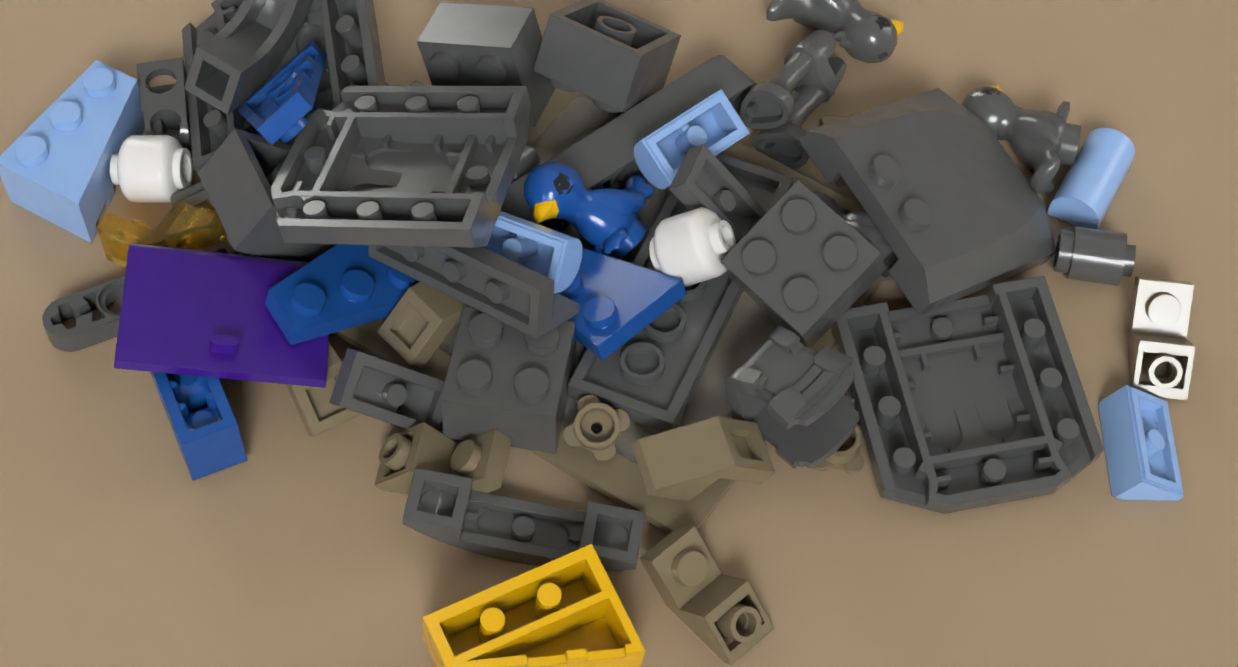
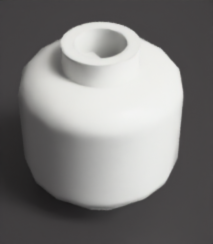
M169 135L129 136L123 141L119 153H114L110 160V177L113 184L120 185L123 195L132 202L171 203L170 197L172 194L189 187L192 182L193 165L191 154L187 148H182L175 137Z
M700 207L660 221L655 230L654 237L650 241V258L657 272L682 279L686 287L726 273L720 261L734 248L736 239L733 229L727 221L721 220L715 212Z

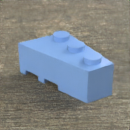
M96 60L0 155V177L9 200L92 243L98 231L96 222L104 205H110L115 194L114 184L110 177L111 157L114 153H119L123 141L129 136L142 135L145 129L144 116L141 113L140 88L137 79Z

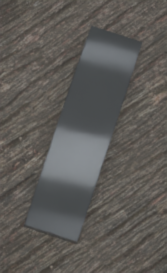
M415 468L402 524L419 533L477 554L534 566H541L592 544L605 571L636 569L646 512L588 501L586 512L474 491L472 490V478Z

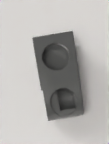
M183 58L136 64L140 88L141 113L144 116L146 135H169L175 137L182 148H187L191 151L187 91L184 90L186 75ZM159 75H169L176 79V84L150 87L149 82Z

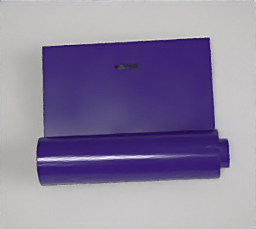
M129 243L114 368L326 388L328 335L290 345L265 305L268 290L309 262Z

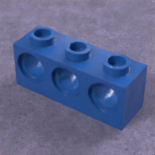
M150 372L193 481L248 461L238 424L219 378Z

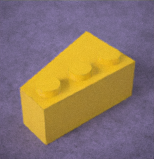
M592 544L422 617L423 641L435 667H641L646 653Z

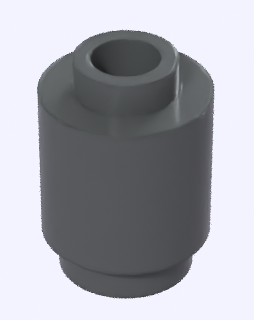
M1074 226L1073 231L1060 230L1056 245L1057 252L1054 258V272L1066 273L1067 279L1118 286L1122 276L1131 277L1136 245L1127 244V233Z

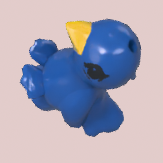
M547 162L535 167L528 174L524 182V196L528 206L533 210V217L537 224L549 219L568 221L572 223L583 239L592 245L591 251L603 255L612 253L619 259L629 253L647 233L648 229L640 222L636 214L637 211L644 207L645 201L655 193V190L642 175H631L623 190L610 188L589 190L584 185L581 179L582 176L568 164Z

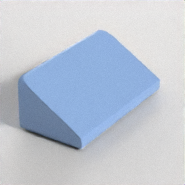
M1128 385L1123 386L1099 403L1098 409L1112 496L1122 500L1178 501L1184 498L1168 402Z

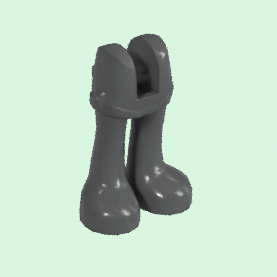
M817 30L796 44L785 56L784 67L768 82H761L753 86L741 102L740 118L748 128L759 129L752 138V144L755 149L792 169L802 167L810 158L800 144V141L807 133L800 128L801 125L822 102L829 101L831 96L835 94V90L846 70V64L841 58H829L836 47L835 39L829 31ZM793 89H794L795 92H796L794 96H792V94H791V92L793 91Z

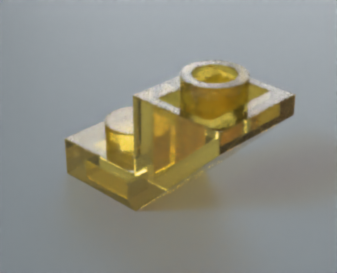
M179 200L175 202L155 230H152L140 220H127L109 212L96 227L107 260L123 267L127 265L129 243L199 250L213 244L228 242L226 232L216 212L207 207L197 208Z

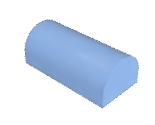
M720 89L636 143L634 146V157L643 176L656 188L666 189L671 185L689 149L704 144L716 156L750 132L722 89Z
M1097 128L1092 130L1051 201L1047 214L1074 226L1098 229L1133 163L1135 147L1132 141L1115 129Z
M503 211L499 213L488 245L483 246L494 253L554 280L555 294L566 290L571 285L578 273L583 253L582 243L579 239Z

